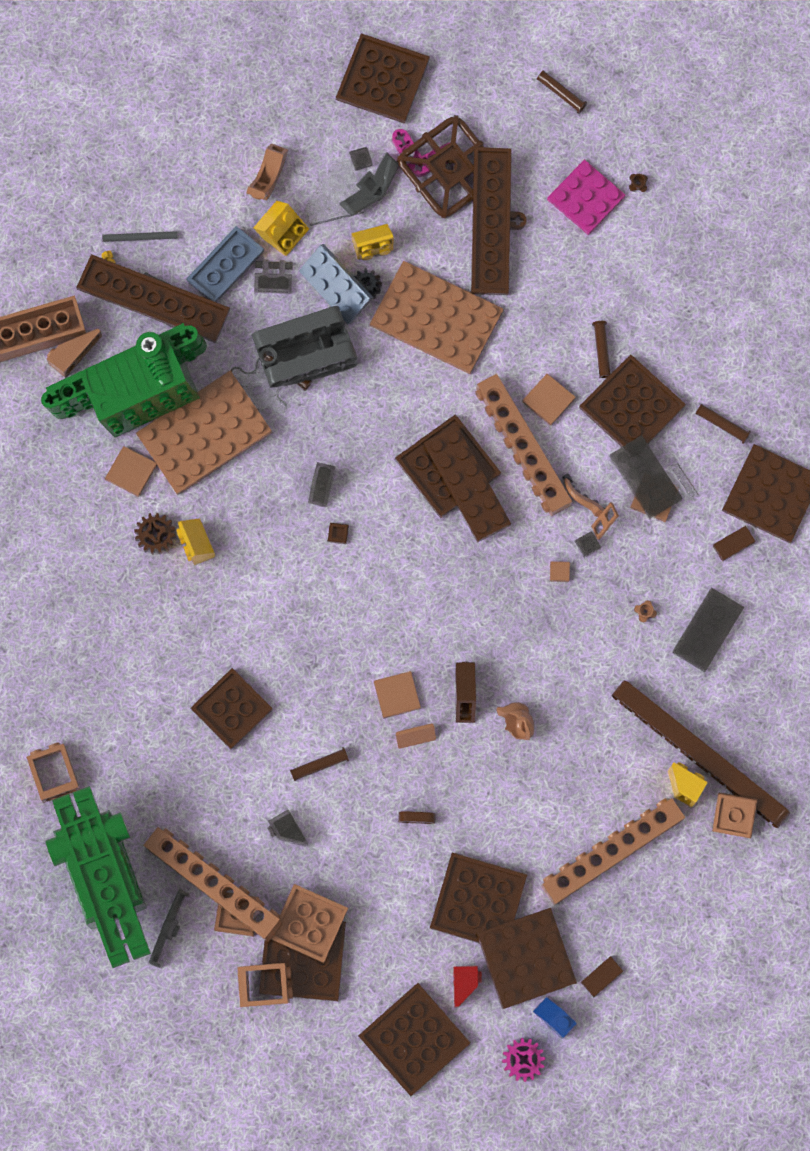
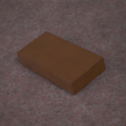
M745 525L713 544V547L721 560L725 561L756 541Z
M610 956L580 983L594 998L619 976L623 970Z

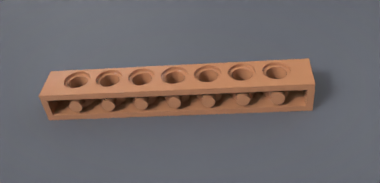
M497 373L478 383L477 391H475L479 401H484L487 415L494 418L496 430L504 435L503 441L508 449L511 448L514 452V461L517 465L521 464L524 469L522 474L527 481H531L533 485L531 487L536 497L539 496L541 498V506L545 513L549 512L553 516L570 507L572 504L571 498ZM496 395L499 397V400L491 401L489 397ZM500 411H506L508 413V416L501 417L498 413ZM516 427L518 431L516 433H510L508 431V428ZM525 443L527 448L520 449L517 444ZM532 458L535 459L537 463L535 465H529L527 463V460ZM542 474L546 477V480L539 481L536 476ZM551 490L556 496L548 497L545 492Z
M666 798L656 804L658 808L652 812L650 809L646 810L640 815L641 819L636 822L631 820L624 825L625 829L619 833L616 830L608 836V841L605 843L600 841L592 846L593 851L590 853H581L575 858L577 861L572 865L569 862L559 868L561 872L554 876L552 873L545 877L541 887L555 906L683 821L685 816L672 798L668 801ZM656 814H663L665 822L659 823L655 818ZM646 824L649 827V833H642L639 826ZM623 836H632L633 843L626 844L623 841ZM610 845L615 846L617 854L610 855L607 852V847ZM591 857H599L601 864L594 866L591 863ZM582 867L585 875L582 877L577 876L574 869ZM566 878L569 885L565 888L561 887L558 884V879Z
M157 827L143 846L269 942L283 924L279 919L280 915L273 909L270 911L265 909V903L259 898L252 899L248 896L250 892L240 885L239 888L233 884L234 880L230 876L219 874L218 871L220 869L211 862L206 864L202 861L204 857L197 851L194 853L189 851V846L180 839L177 842L173 839L174 834L168 829L162 830ZM168 844H173L171 851H164ZM182 856H188L187 862L179 863ZM203 867V872L200 875L194 874L196 868ZM217 878L218 884L210 887V881ZM228 890L234 891L231 898H225V893ZM249 902L247 909L240 910L241 903ZM259 913H263L264 919L260 922H256V915Z

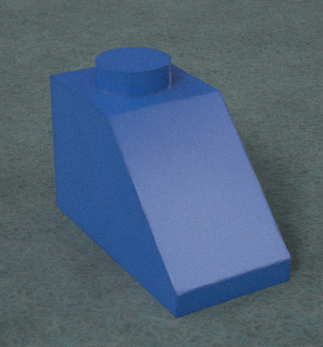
M547 997L533 1011L561 1039L577 1024L564 1010Z

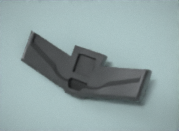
M386 152L375 174L373 175L371 171H368L356 184L360 190L339 203L340 206L348 214L355 215L376 201H380L387 194L386 191L399 168V164Z
M181 889L178 890L149 960V963L157 968L161 966L158 964L166 940L171 941L172 937L176 938L180 930V926H177L179 922L175 918L184 898H189L190 895Z

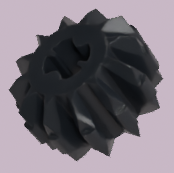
M366 268L363 274L361 271H357V276L354 277L362 286L363 283H370V286L367 285L364 288L375 299L376 294L381 293L380 287H382V282L379 281L380 275H375L374 270L368 273Z

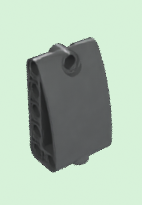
M339 306L329 307L258 330L251 335L270 388L304 382V380L319 379L354 368L358 364V357L349 334L345 329V322ZM266 356H272L274 358L272 361L264 360Z

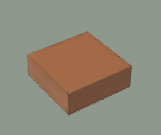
M551 561L550 581L569 582L570 562Z

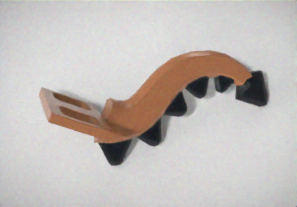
M565 474L562 478L568 493L575 501L591 510L594 516L598 517L591 527L597 539L600 540L619 516L614 504L610 502L606 508H603L597 500H591L586 494L581 495L580 490L574 489L575 485L571 484L573 483L571 476ZM612 508L614 516L609 521L607 516ZM601 521L603 529L598 534L596 527Z

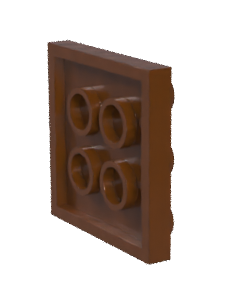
M233 668L190 708L230 750L273 710Z

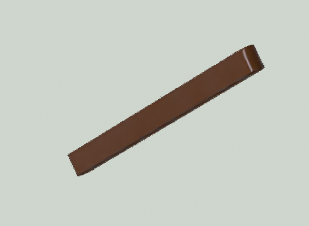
M623 680L611 696L615 700L618 699L623 707L631 713L633 711L638 719L646 725L649 724L653 731L661 737L664 736L668 743L676 749L679 748L683 755L691 761L694 760L698 767L707 774L709 772L713 779L722 786L725 785L726 789L733 795L758 799L756 813L768 823L772 822L773 827L779 828L789 816L790 812L786 807L629 682Z

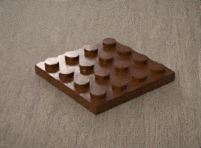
M361 33L337 92L336 100L405 124L430 56Z
M630 354L579 406V409L628 454L635 458L686 404Z
M456 414L395 457V461L440 519L456 508L457 505L424 447V442L458 426L487 481L490 483L501 475L500 470Z
M753 444L722 511L791 544L810 504V470Z
M452 852L429 929L479 943L476 933L515 920L527 874Z
M551 908L476 933L502 1009L577 983Z
M342 922L324 963L270 939L269 942L264 941L262 965L287 963V967H291L292 977L288 980L289 987L293 989L294 998L338 1002L346 922ZM280 969L261 970L259 994L282 996Z
M419 983L414 985L358 1035L410 1097L470 1044L469 1040Z

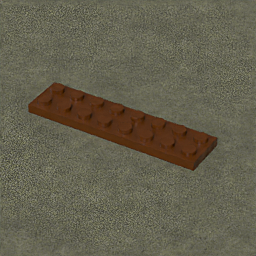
M474 147L472 294H509L512 148Z
M92 254L76 287L79 291L172 327L182 323L186 326H193L203 339L214 343L217 342L230 312V307Z

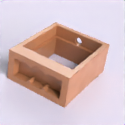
M64 743L51 744L48 746L49 749L43 751L41 749L34 750L26 757L43 803L80 790ZM61 752L71 782L44 791L34 761Z
M287 963L237 967L240 1007L290 1003V999H293V989L289 987L288 980L291 979L292 973L291 967H287ZM280 969L282 999L250 1001L248 971Z

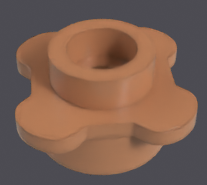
M646 600L641 605H636L634 611L639 615V621L643 623L649 618H655L657 615L649 600Z

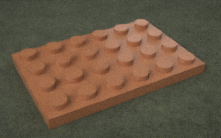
M403 261L373 316L370 326L471 374L503 312V308Z
M231 370L198 391L199 399L157 418L136 432L177 495L273 433Z

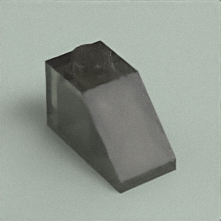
M317 462L311 484L309 504L327 508L336 466Z
M289 810L268 820L270 826L267 829L272 838L276 836L279 841L302 847L308 846V842Z

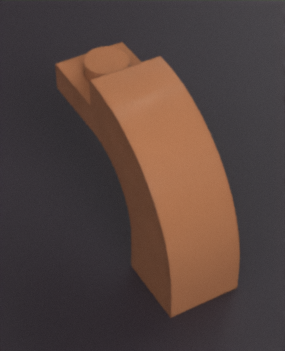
M272 143L266 148L260 170L254 181L248 186L247 194L258 200L263 199L267 201L283 169L288 149Z

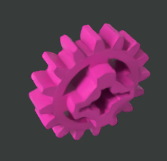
M523 1038L520 1039V1043L513 1040L514 1046L507 1045L506 1047L509 1052H503L506 1059L502 1060V1063H507L504 1071L510 1070L509 1077L515 1075V1081H518L520 1077L523 1078V1082L527 1081V1077L534 1080L533 1074L540 1075L541 1073L538 1069L544 1068V1065L540 1064L541 1061L545 1060V1057H540L543 1049H536L538 1043L531 1045L532 1039H529L527 1043L524 1042ZM528 1047L529 1049L527 1051L520 1052L516 1048ZM534 1053L537 1058L536 1066L532 1062V1055ZM511 1055L515 1058V1065L513 1067L510 1063ZM526 1055L528 1057V1064L524 1063L521 1065L519 1063V1056L523 1057ZM524 1068L530 1071L526 1074L518 1073L520 1069Z

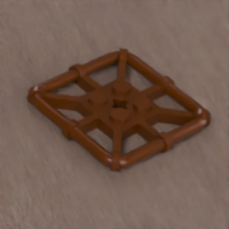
M454 115V117L447 118L428 133L422 134L419 140L397 156V162L416 187L417 193L424 197L435 213L441 216V218L446 219V217L453 215L473 201V190L465 181V178L473 173L474 165L467 157L474 152V147H484V143L476 137L465 121L459 118L458 115ZM452 125L451 141L440 149L432 138ZM458 126L473 144L464 153L456 144ZM426 143L435 152L428 159L408 157ZM447 162H448L449 164H452V163H453V164H454V166H453V169H454V170H450V169L447 170V169H446V166H447L446 163H447ZM406 163L426 166L432 173V176L421 183ZM435 180L444 189L442 208L426 189ZM460 183L468 195L447 209L449 191Z

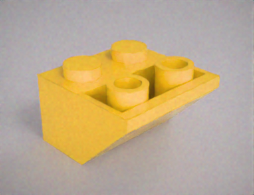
M277 200L253 227L263 240L285 256L290 253L309 230L308 226L289 204Z
M388 224L351 233V240L357 259L369 260L373 255H387L393 250L394 237Z
M200 518L177 522L179 527L176 529L181 545L184 543L186 545L183 548L188 562L192 561L194 565H197L215 557L214 550Z
M673 762L668 770V775L674 797L692 808L708 782L705 781V777L696 772L693 774L688 771V767L684 764Z

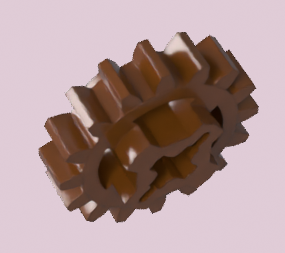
M149 513L148 519L141 517L143 522L136 523L139 529H134V533L138 535L134 538L135 541H140L138 543L139 548L144 546L143 550L145 553L151 550L152 555H154L155 551L162 554L161 549L168 551L167 545L174 544L171 539L176 538V534L172 533L175 531V526H171V520L166 522V515L160 518L159 513H156L155 517H152L151 513ZM156 522L161 523L164 526H159L156 524ZM149 524V527L147 528V530H146V531H143L144 528ZM153 527L157 531L158 540L153 536ZM167 536L166 540L161 543L163 537ZM151 541L152 543H154V545H150L146 542Z

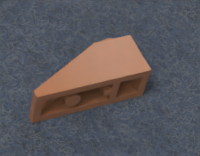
M95 329L58 345L56 349H51L47 355L48 364L66 378L102 337L101 331Z

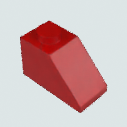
M478 966L453 967L454 1008H459L478 987V983H482V973L478 971Z

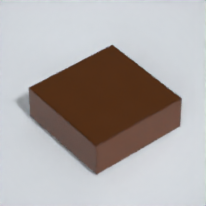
M330 523L327 542L347 544L349 525Z

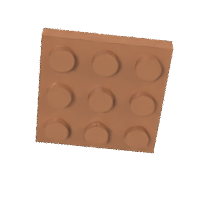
M294 884L279 919L283 924L271 940L324 963L348 908Z

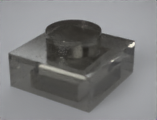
M367 147L349 152L355 171L372 166V160Z
M592 531L575 540L584 558L601 549Z

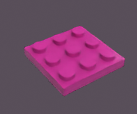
M584 159L547 197V200L589 235L625 198V194Z

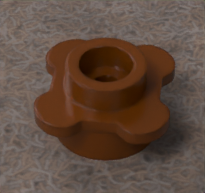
M644 174L630 175L631 184L629 185V190L632 192L635 190L645 192L647 190L646 181L648 177Z

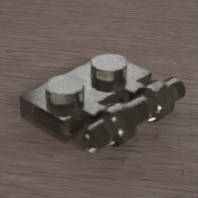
M269 259L255 261V268L263 270L262 273H255L254 293H292V274H285V270H293V262H286L285 260L272 262ZM268 269H279V274L268 273Z

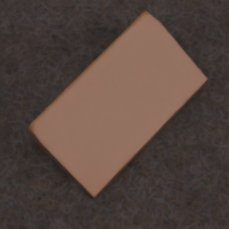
M432 723L398 731L395 734L399 749L436 740L434 724Z

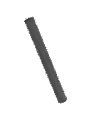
M177 231L102 235L103 242L177 239Z

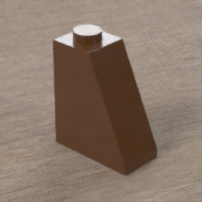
M456 662V723H475V662Z

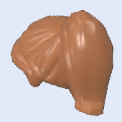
M514 702L504 707H497L498 716L505 718V730L509 731L514 738L530 740L533 737L534 721L525 704Z

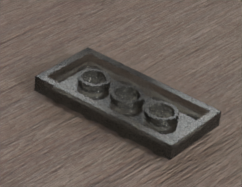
M642 435L609 455L649 519L654 518L682 501L683 498Z
M711 587L672 653L701 671L706 672L744 607Z

